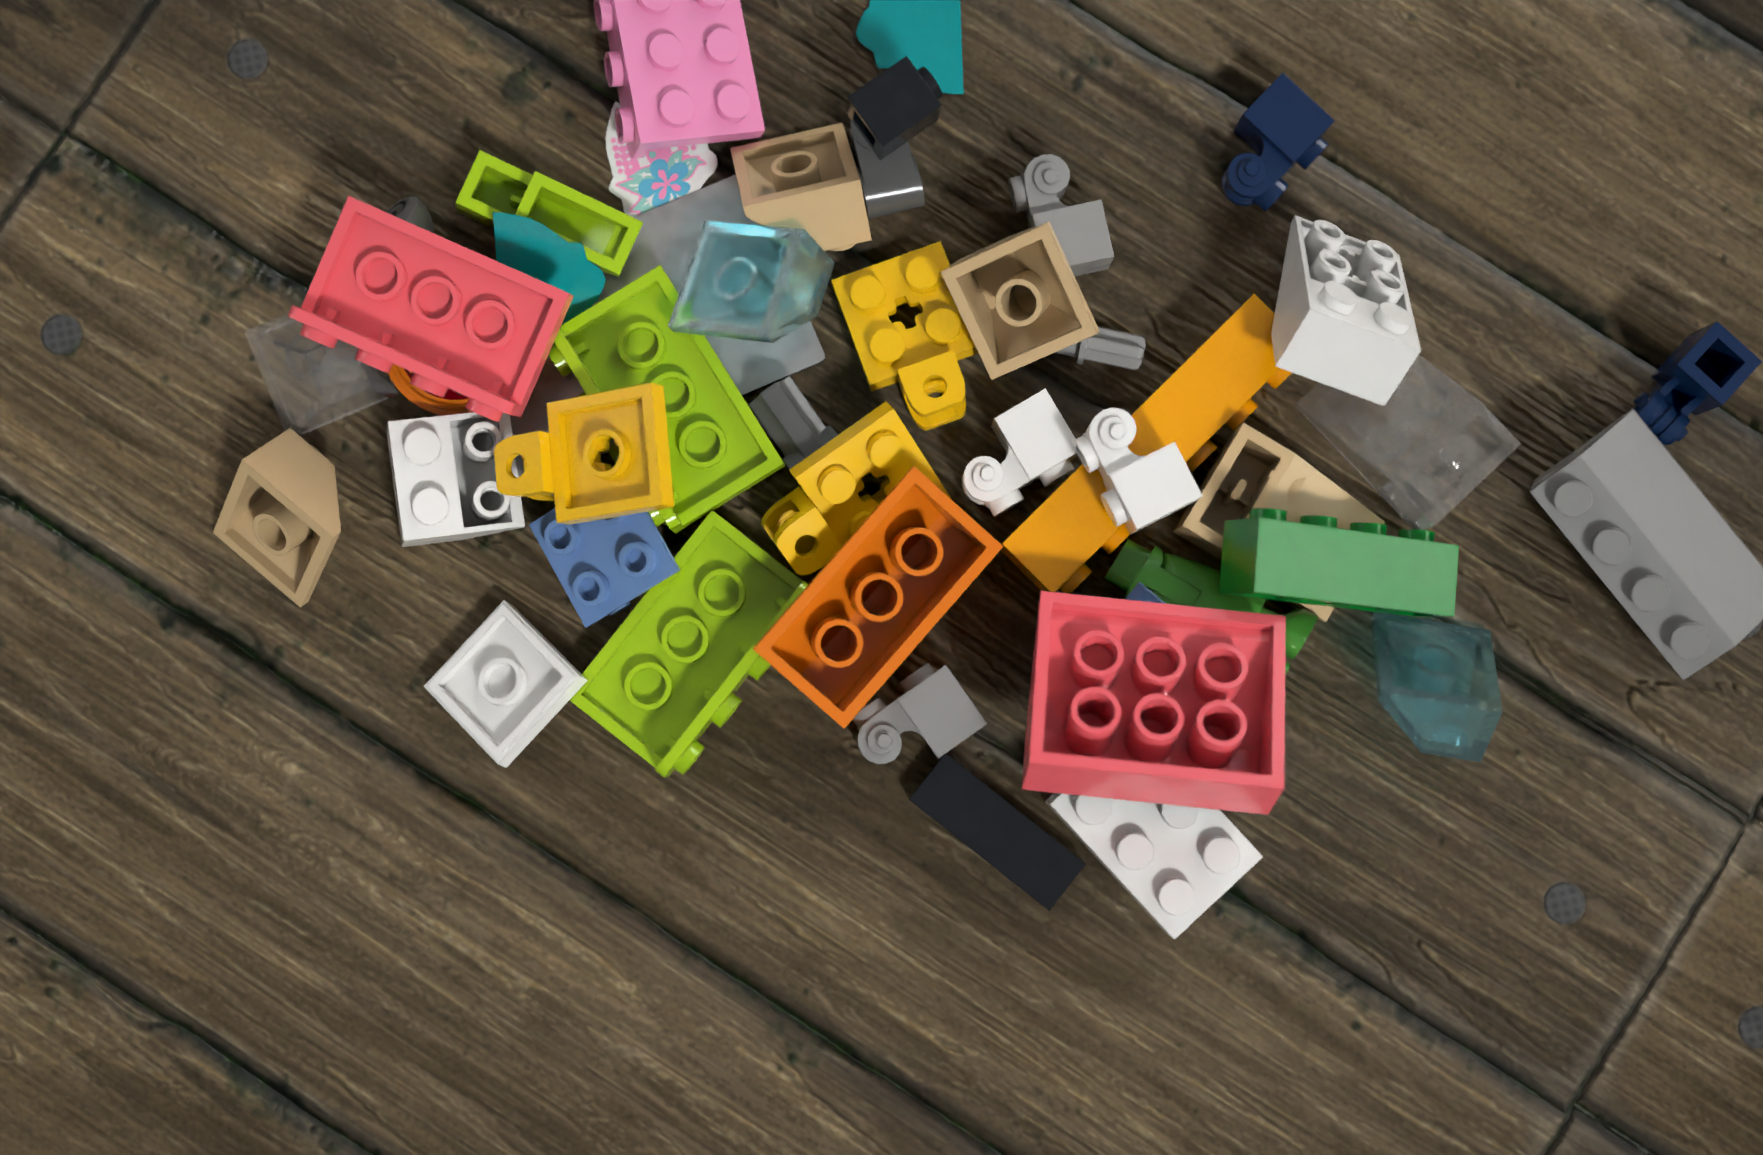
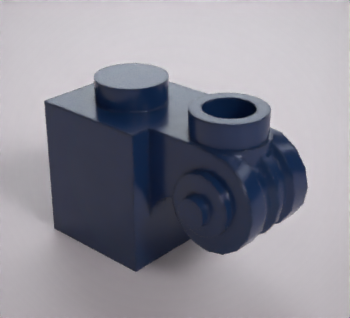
M1284 73L1242 114L1233 130L1257 153V155L1248 152L1239 154L1233 158L1222 176V192L1227 200L1235 205L1250 206L1257 204L1266 212L1290 186L1282 178L1296 164L1306 170L1330 145L1323 136L1335 120Z
M1716 321L1686 337L1651 376L1658 382V385L1649 393L1641 392L1634 399L1635 405L1632 408H1634L1664 446L1670 445L1675 441H1680L1688 433L1685 427L1690 422V419L1687 417L1690 413L1696 416L1722 406L1762 361Z

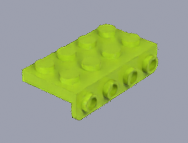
M661 265L561 325L549 356L563 377L572 372L574 373L584 392L576 397L646 383L664 386L674 507L648 511L656 527L666 522L670 530L676 534L709 514L711 510L717 509L785 467L781 457ZM613 442L610 444L608 452L614 462L617 463L619 447Z
M711 510L674 557L680 571L646 592L582 673L588 681L570 699L573 704L656 768L655 771L664 778L669 777L674 770L684 775L705 749V746L698 742V739L712 722L721 728L742 702V699L735 695V692L749 675L758 681L771 666L752 648L808 586L805 581H802L713 510Z

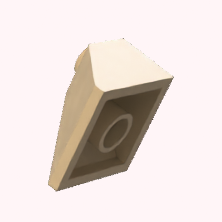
M843 122L730 148L745 217L813 253L827 250L844 251L850 249L855 244L872 240L861 182Z
M1049 221L1008 236L967 255L941 272L991 380L1100 332Z
M291 428L287 429L241 460L213 530V534L300 608L309 601L341 533L335 465Z

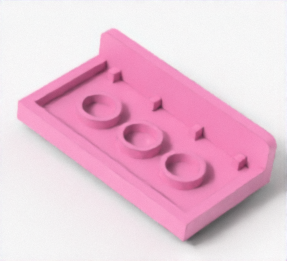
M594 0L596 25L599 31H606L610 51L605 52L604 56L607 83L609 87H617L620 108L615 110L616 133L620 143L628 144L629 154L632 159L643 158L650 149L754 139L762 136L765 132L740 0Z

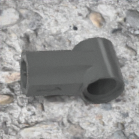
M790 376L765 389L749 404L760 425L784 455L781 459L788 470L838 435L830 425L826 427Z

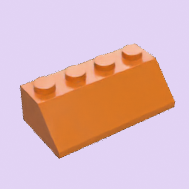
M912 466L752 649L845 729L1004 546L915 466Z

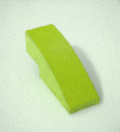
M479 150L455 202L456 212L493 229V212H503L531 218L545 225L567 242L581 243L584 246L587 260L595 264L603 272L619 277L643 225L642 221L537 171L532 175Z

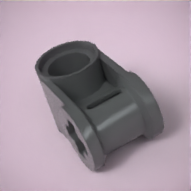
M850 120L849 144L859 174L868 219L925 206L921 177L916 160L911 154L909 142L907 141L885 158L879 160L852 120Z

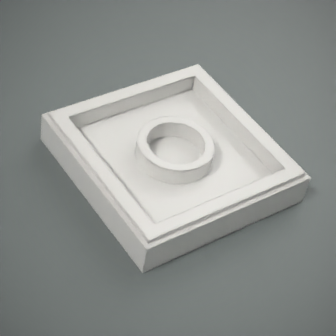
M503 600L423 687L498 765L507 768L588 680L512 604Z

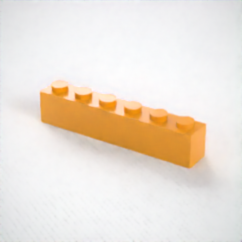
M1255 294L1131 415L1136 424V435L1128 445V449L1132 453L1139 456H1147L1175 442L1189 470L1193 472L1217 448L1210 438L1224 424L1234 431L1258 407L1251 397L1266 382L1275 390L1292 374V372L1275 366L1271 337L1275 313ZM1082 464L1001 544L1004 546L1001 551L1041 591L1056 592L1060 589L1063 593L1070 594L1091 574L1092 570L1085 562L1100 547L1110 554L1130 535L1125 524L1116 527L1106 512L1100 494L1106 492L1107 489L1098 469L1088 473Z

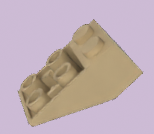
M1243 423L1231 433L1201 483L1199 490L1203 496L1196 502L1188 505L1173 533L1221 561L1224 521L1248 519L1249 511L1252 508L1287 511L1286 521L1300 523V516L1304 515L1337 518V528L1350 530V523L1354 522L1384 524L1385 521L1296 453ZM1290 602L1299 608H1305L1318 616L1317 619L1324 623L1335 608Z

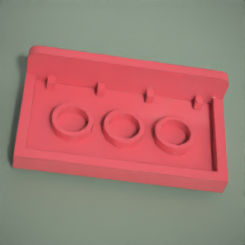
M348 196L302 306L292 305L288 317L303 323L299 334L333 349L338 339L359 348L354 359L386 373L390 372L393 364L414 373L410 384L443 398L448 388L469 397L465 406L466 409L493 421L500 422L503 413L522 417L574 296Z

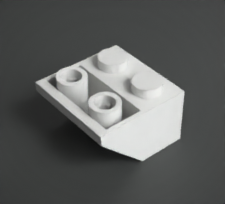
M474 412L387 422L386 434L402 547L458 541L525 527L521 497L500 493L497 490L494 448L503 439L513 436L509 414L503 413L500 422L493 421ZM515 457V459L512 462L511 468L514 476L518 477Z

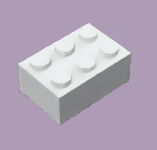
M1053 793L1044 801L1154 922L1174 940L1263 858L1258 850L1221 810Z

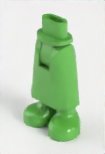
M1130 539L1127 540L1105 576L1106 580L1127 592L1124 599L1141 582L1166 604L1286 616L1285 658L1289 660L1294 659L1299 653L1318 618L1316 614L1305 608L1296 609L1288 614H1278L1263 607L1266 599L1219 594L1221 571L1191 559L1163 553L1162 549L1158 546H1155L1152 552ZM1285 661V675H1286V673H1287V671L1289 670L1290 665H1291L1290 663H1288V662H1286V661Z

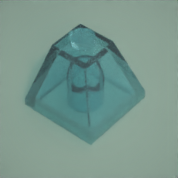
M704 221L668 327L673 332L774 343L818 316L835 263L805 229Z
M1374 612L1371 625L1378 701L1421 753L1481 762L1503 712L1490 630Z

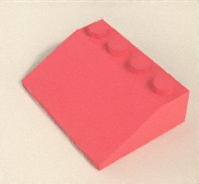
M1041 591L1025 732L1022 790L1269 815L1284 790L1286 616Z

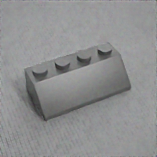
M1634 408L1534 480L1530 490L1532 496L1682 680H1685L1735 647L1763 620L1762 564Z

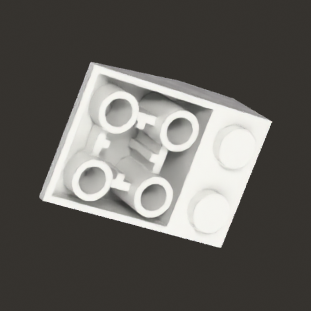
M1295 215L1290 225L1271 331L1275 366L1385 406L1421 352L1400 255L1383 242L1377 240L1364 242L1348 236L1339 227L1328 221L1316 220L1312 222Z

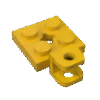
M941 241L831 280L835 296L871 392L899 382V387L911 418L920 429L925 431L964 417L966 412L965 382L957 361L978 354L976 346L941 274L944 269L950 266ZM908 304L910 307H918L922 313L915 316L916 326L905 329L901 321L894 323L890 321L889 317L897 312V306ZM935 392L943 394L937 398L929 397L930 394Z
M646 383L546 403L549 433L535 431L510 436L500 441L494 448L497 490L509 496H527L540 501L555 500L556 523L571 525L674 507L664 386ZM611 439H614L615 445L619 447V458L613 468L610 464L601 462V453L609 450ZM521 455L524 473L519 477H515L512 473V462L515 457Z
M885 401L789 469L800 487H797L771 506L764 514L761 525L795 573L802 576L816 572L824 567L912 466H915L949 498L951 497L894 408ZM871 473L876 478L884 475V481L880 485L881 489L872 496L869 494L864 496L858 495L864 488V483L861 479L866 474Z

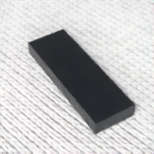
M944 754L909 798L911 802L1049 911L1086 865L948 754Z

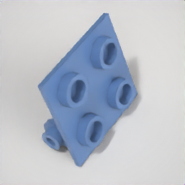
M554 508L529 524L585 628L608 614L612 616L631 606V600L680 571L649 512L568 525L556 523Z

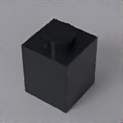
M906 56L848 96L846 113L879 160H882L938 121L942 107L938 99L943 97V94L932 74L924 66L917 70Z

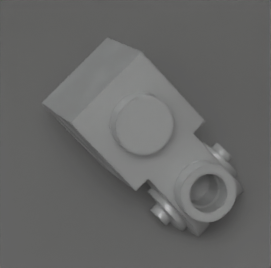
M1052 154L1040 155L1027 165L1023 174L1009 178V190L1015 213L1026 211L1029 224L1028 229L1048 221L1050 222L1074 276L1107 270L1114 258V252L1102 199L1072 206L1064 205L1060 199L1066 191L1070 179V170L1060 157Z
M929 663L900 682V685L906 692L888 706L879 697L860 710L853 719L859 731L858 747L861 754L868 761L876 764H886L895 760L902 748V739L900 737L902 732L914 731L920 734L935 756L940 758L987 724L949 668L945 665L935 672Z

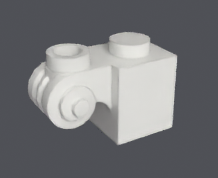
M1046 388L994 418L991 427L1006 451V458L1001 464L990 456H979L971 460L967 464L962 476V488L965 495L972 502L986 505L995 517L1024 500L1020 492L1021 488L1030 485L1038 479L1041 480L1044 487H1047L1075 470L1071 463V460L1078 456L1073 445L1075 437Z
M1108 408L1102 410L1093 418L1083 436L1073 440V445L1088 473L1096 469L1099 470L1107 489L1106 492L1100 494L1106 512L1116 527L1125 524L1131 535L1196 502L1203 496L1175 442L1147 456H1139L1132 453L1128 449V445L1136 435L1135 420L1128 412L1122 409Z

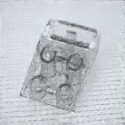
M1421 355L1417 356L1385 406L1322 383H1318L1295 405L1413 529L1417 530L1431 528L1440 522L1521 445L1516 437L1479 399Z

